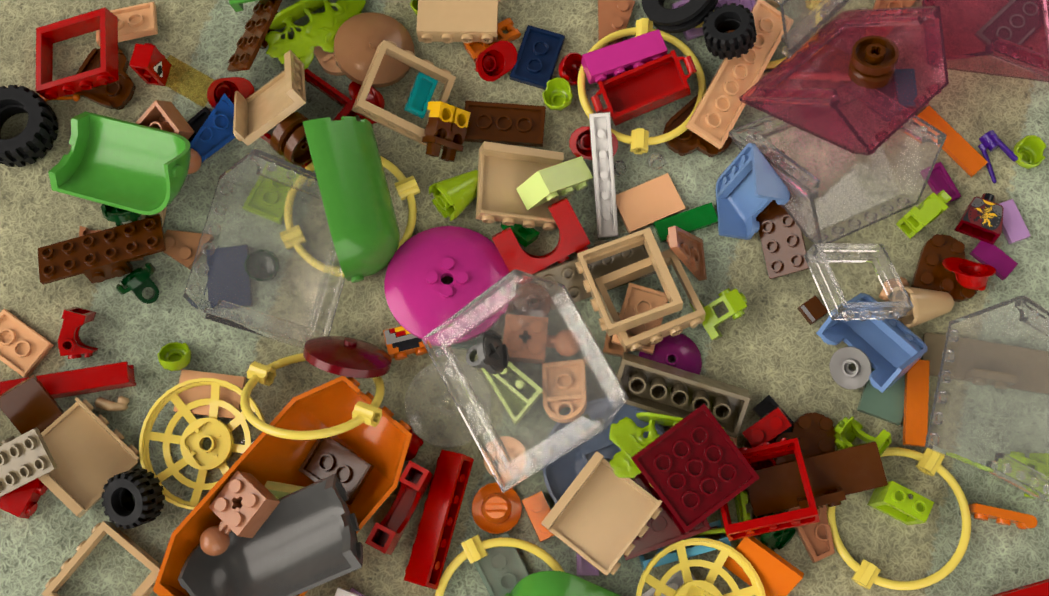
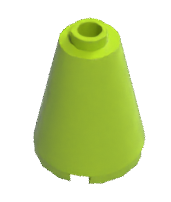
M472 170L429 186V195L431 193L434 195L432 202L444 218L450 217L449 221L456 219L477 197L478 170Z

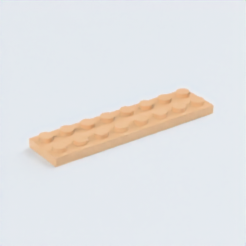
M757 0L750 12L754 16L757 34L753 48L748 49L749 52L741 54L739 58L732 57L731 60L724 58L686 125V128L718 149L722 148L792 21V19L764 0Z

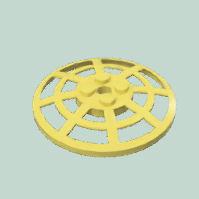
M198 378L177 384L166 391L154 403L143 422L139 439V457L142 469H147V473H154V478L158 477L160 480V486H163V481L174 476L180 483L194 489L189 502L173 495L163 486L162 494L165 495V500L178 507L193 510L198 505L203 490H211L217 483H205L208 470L219 468L224 475L230 469L226 462L232 452L243 454L252 443L249 425L243 412H240L232 404L220 400V387L228 388L241 396L243 389L230 382L215 378ZM211 385V398L199 399L186 405L178 396V394L190 388ZM250 396L249 403L253 413L255 412L257 417L265 422L259 406ZM171 400L179 411L169 421L165 433L152 432V427L158 414ZM210 405L209 418L196 419L191 412L194 408ZM219 406L227 409L235 416L227 425L218 420ZM184 417L189 425L184 430L182 436L173 435L176 424ZM240 425L243 428L245 445L234 443L232 431ZM206 438H209L212 442L208 450H205L202 445ZM150 440L163 442V456L168 468L157 475L153 470L150 460ZM171 443L180 444L183 458L176 463L173 462L171 456ZM187 465L198 469L196 482L186 478L180 473V470Z
M708 538L681 540L658 552L643 571L636 591V596H642L644 584L647 583L655 589L654 596H661V593L665 596H766L759 575L751 563L731 546ZM691 545L715 548L720 552L714 563L701 559L688 560L685 547ZM674 550L677 551L679 563L667 570L660 581L649 574L661 558ZM728 556L742 567L752 586L743 589L738 588L731 575L722 568ZM690 567H704L710 570L704 581L693 580ZM681 570L684 584L675 591L667 586L666 582L672 575ZM718 575L726 581L732 592L722 595L713 585Z

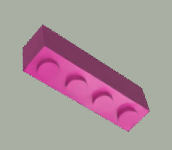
M658 29L583 54L581 64L589 84H598L599 81H605L608 78L667 55L668 49Z

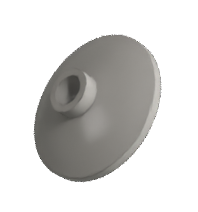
M844 347L837 350L831 357L830 373L834 381L841 387L858 389L869 381L872 365L869 357L862 350L856 347ZM852 363L855 364L856 370H852V368H851V364H852Z

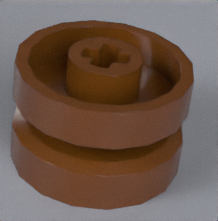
M867 36L859 39L852 47L848 66V75L851 81L866 89H877L886 86L894 77L895 66L899 58V49L894 42L882 36Z
M294 112L281 121L274 129L270 138L272 149L279 155L284 156L290 164L296 167L302 166L312 159L303 126V121L309 119L299 112Z

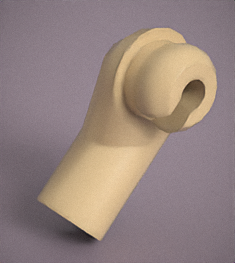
M119 396L117 402L99 397L95 401V406L109 412L125 411L130 400Z

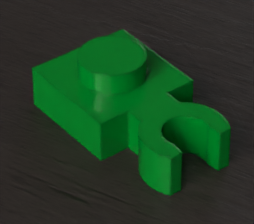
M501 224L503 230L511 227L518 242L524 247L529 246L538 239L540 233L534 228H524L520 224L512 226Z

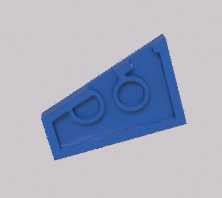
M225 93L190 143V148L200 154L202 163L236 138L233 134L234 104Z

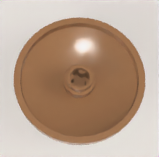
M361 13L346 20L338 29L334 39V57L344 75L355 83L362 85L376 49L383 40L392 41L397 47L414 53L413 40L407 29L396 19L381 13ZM384 54L372 87H387L399 82L406 76L411 67Z

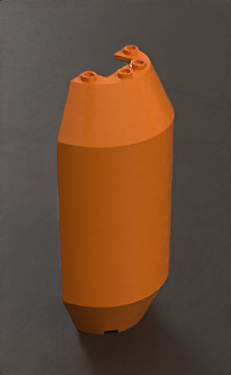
M340 376L293 397L269 425L298 431L333 427L352 419V412L357 402L362 401L370 405L374 396L369 392L364 394L358 388L360 383L354 378ZM385 406L382 408V417L376 427L362 423L347 432L331 437L374 466L352 504H347L350 514L355 513L360 530L396 489L412 436L409 432L411 427L402 419L399 422L392 418L394 413ZM262 432L173 531L153 591L158 596H190L181 587L178 577L187 557L199 544L203 531L211 526H218L222 520L209 506L237 470L251 473L264 486L267 481L303 487L309 486L315 482L301 473L299 468L317 439L291 440ZM305 591L296 596H304L308 591Z

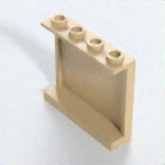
M418 0L416 28L418 41L424 43L483 42L486 44L498 42L499 0Z
M291 50L284 54V70L245 99L238 91H235L233 134L237 140L243 141L247 146L306 103L304 64Z
M484 141L479 148L476 219L482 220L484 223H494L495 221L502 222L506 226L520 224L524 228L542 227L546 231L555 230L558 226L548 206L559 201V197L527 211L516 188L537 171L562 163L564 161V153Z
M76 397V403L41 433L57 465V469L38 479L77 517L81 518L102 498V492H105L103 487L108 483V480L114 477V475L132 470L140 463V458L138 457L139 451L132 444L128 447L123 442L125 437L117 429L112 431L107 427L109 422L101 414L96 416L92 412L94 407L86 399L81 401Z
M596 451L541 524L607 577L609 573L614 575L622 565L618 561L623 554L628 557L634 549L635 545L632 542L637 536L642 538L649 528L646 524L650 518L655 520L663 510L660 507L663 501L657 500L630 478L617 477L609 462L604 459L602 454Z

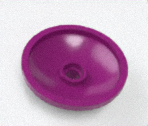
M680 333L676 336L669 335L664 337L661 342L655 344L652 355L639 352L640 357L700 375L702 368L700 351L696 344L684 334ZM669 356L675 358L674 363L668 361Z

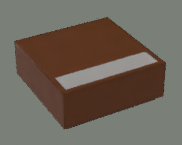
M816 295L797 308L810 325L828 313V310Z

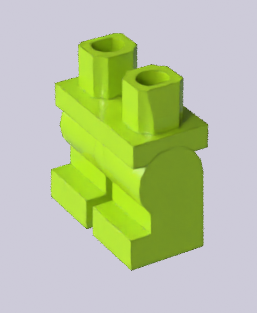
M944 190L937 195L933 192L918 207L914 206L896 225L911 239L928 223L933 222L948 208L946 204L952 198Z

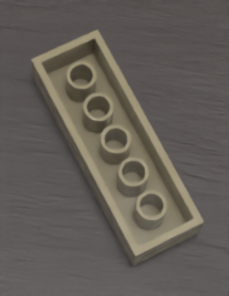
M623 352L610 395V399L657 414L680 418L686 417L704 403L719 424L724 427L728 436L737 438L751 399L747 389L627 352Z

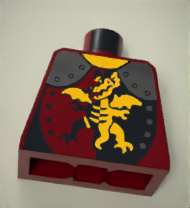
M984 193L981 198L974 197L954 231L993 245L1002 233L1004 208L1002 205L994 203L995 196L990 193Z

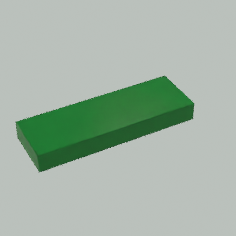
M711 202L656 221L653 225L660 243L667 241L668 227L677 226L691 233L717 224L718 217Z

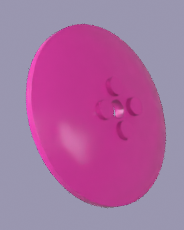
M442 226L422 231L399 247L387 267L384 290L387 304L393 317L406 331L427 342L457 344L477 338L479 334L489 330L497 323L509 301L511 276L496 245L488 238L467 228ZM445 276L453 278V282L450 284H444L441 280Z

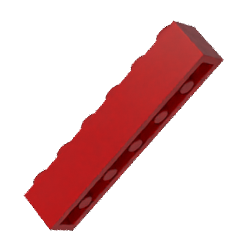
M441 450L435 474L431 481L428 498L425 501L422 519L418 525L417 536L412 546L410 560L405 570L404 581L437 589L474 462L473 458L464 454Z

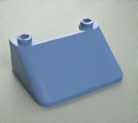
M748 143L716 182L715 191L719 235L750 240L760 227L756 217L773 200H776L778 205H785L790 199V192L787 186L754 143Z

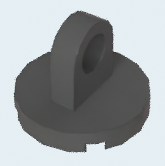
M487 330L479 334L476 345L470 347L467 351V364L477 369L484 368L490 374L502 373L503 369L508 366L509 355L506 344H502L500 340L502 339L501 335L494 330ZM476 354L479 358L477 361L474 360Z

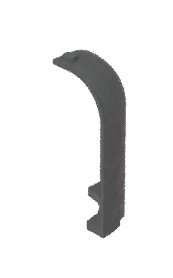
M333 474L279 498L280 503L253 538L239 537L231 531L229 533V547L221 555L210 556L205 554L199 543L187 557L180 572L178 581L181 587L190 596H296L361 568L363 565V545L357 540L356 531L360 530L355 513L350 514L346 503L349 497L337 475Z

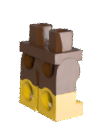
M430 101L427 106V110L430 111L429 120L425 127V136L422 138V142L427 144L426 155L439 157L440 150L443 149L441 160L454 162L456 152H463L464 146L462 144L465 139L471 112L442 101Z

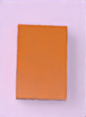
M754 536L742 538L734 548L751 563L759 575L766 596H787L804 576L803 572ZM728 556L723 566L752 586L742 567Z

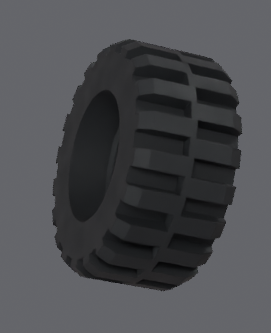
M8 85V88L5 86L0 87V133L3 124L11 116L19 113H28L27 125L19 135L11 139H1L0 136V164H5L9 167H14V165L23 167L26 166L25 163L27 162L30 165L37 162L36 159L38 157L42 159L46 155L45 151L52 149L54 146L52 141H56L58 135L55 130H58V123L55 121L57 117L52 108L33 90L24 86L18 87L17 85Z

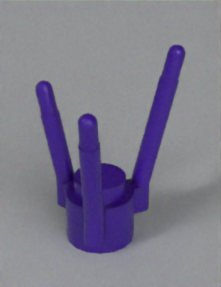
M991 130L979 138L981 144L978 145V148L981 150L984 159L988 161L986 166L992 182L996 183L997 180L986 150L989 149L991 152L1000 147L1012 161H1017L1018 157L1000 140L995 131Z

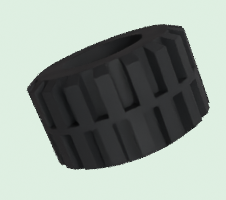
M731 3V5L723 4L720 8L718 6L714 8V11H710L708 17L704 18V24H702L704 39L708 51L712 52L713 56H719V59L723 60L724 58L731 60L732 57L739 58L741 54H747L749 52L748 49L753 48L754 42L757 39L754 16L750 13V9L744 8V5L739 4L736 6V3ZM729 30H735V31L730 32V33H724V32L729 31Z
M139 468L111 477L108 483L104 485L103 489L105 492H102L101 496L104 499L102 507H105L106 511L104 513L110 517L109 521L111 523L115 522V525L119 528L132 529L155 520L161 514L160 510L164 507L162 500H165V495L162 494L164 489L163 486L159 485L160 480L158 477L154 478V473H147V469Z

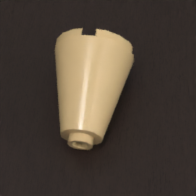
M907 286L894 289L893 292H896L895 296L890 299L891 314L908 329L951 312L954 306V300L948 292Z

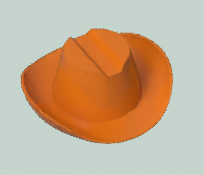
M499 482L489 483L480 488L474 496L471 507L472 516L475 523L482 530L492 534L504 533L518 523L522 512L521 500L516 491L509 485Z

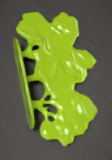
M300 0L281 10L275 15L269 29L279 30L283 27L285 29L283 32L270 31L266 34L265 40L269 45L266 54L271 58H278L284 64V54L291 50L304 64V69H307L314 59V47L321 46L325 52H334V39L338 29L349 18L361 14L366 0H338L335 3L330 2L331 0ZM323 6L325 7V12L312 13ZM332 6H336L338 11H335ZM306 15L310 18L308 24L304 26H298L293 23ZM290 28H293L295 32L293 39L288 38V32H291ZM285 34V39H282L281 35Z
M640 412L636 414V417L641 421L649 423L644 428L638 427L628 417L619 420L617 424H611L609 439L621 449L609 461L610 466L614 469V474L619 478H634L642 473L630 457L660 436L657 434L655 424L672 427L683 418ZM648 431H649L648 437H647V438H644V437H643L644 432H648Z

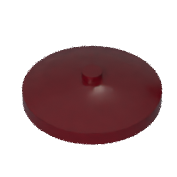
M320 336L309 339L305 343L303 351L305 360L311 365L332 374L352 378L383 376L390 371L392 362L391 356L382 348L363 340L343 336Z

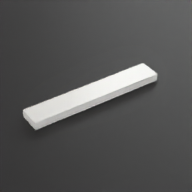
M610 112L589 114L597 238L618 237Z

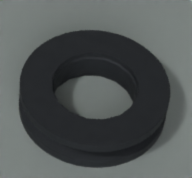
M642 0V7L647 17L653 21V25L657 29L666 33H681L701 24L704 18L708 17V13L714 10L718 0H690L682 7L675 9L664 8L665 0Z

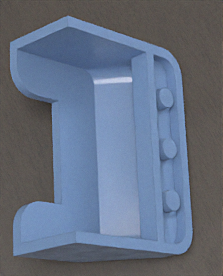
M860 293L836 308L816 333L828 345H837L843 341L848 347H856L862 350L869 357L872 368L875 369L869 375L870 382L874 388L882 393L895 384L928 350L927 345L873 297L865 293Z

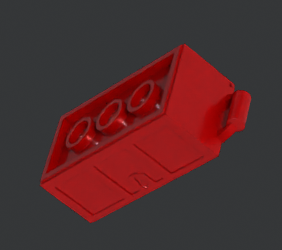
M672 50L669 54L625 71L608 80L599 81L600 90L591 97V101L596 113L610 112L611 118L615 126L691 95L687 79L697 70L691 56L677 57L675 50ZM679 61H684L689 74H684ZM598 95H603L607 105L606 109H603Z

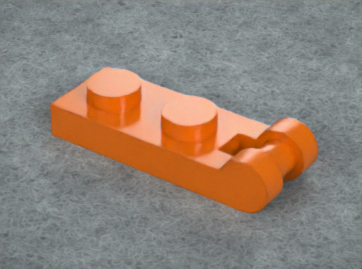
M511 18L498 23V41L505 40L510 42L521 36L520 31L514 28ZM503 30H507L508 33L504 34ZM483 42L464 43V48L475 62L479 53L495 42L489 44Z
M978 503L968 504L970 514H973L974 519L988 521V518L996 519L997 524L1007 526L1015 523L1019 529H1032L1037 526V519L1033 515Z

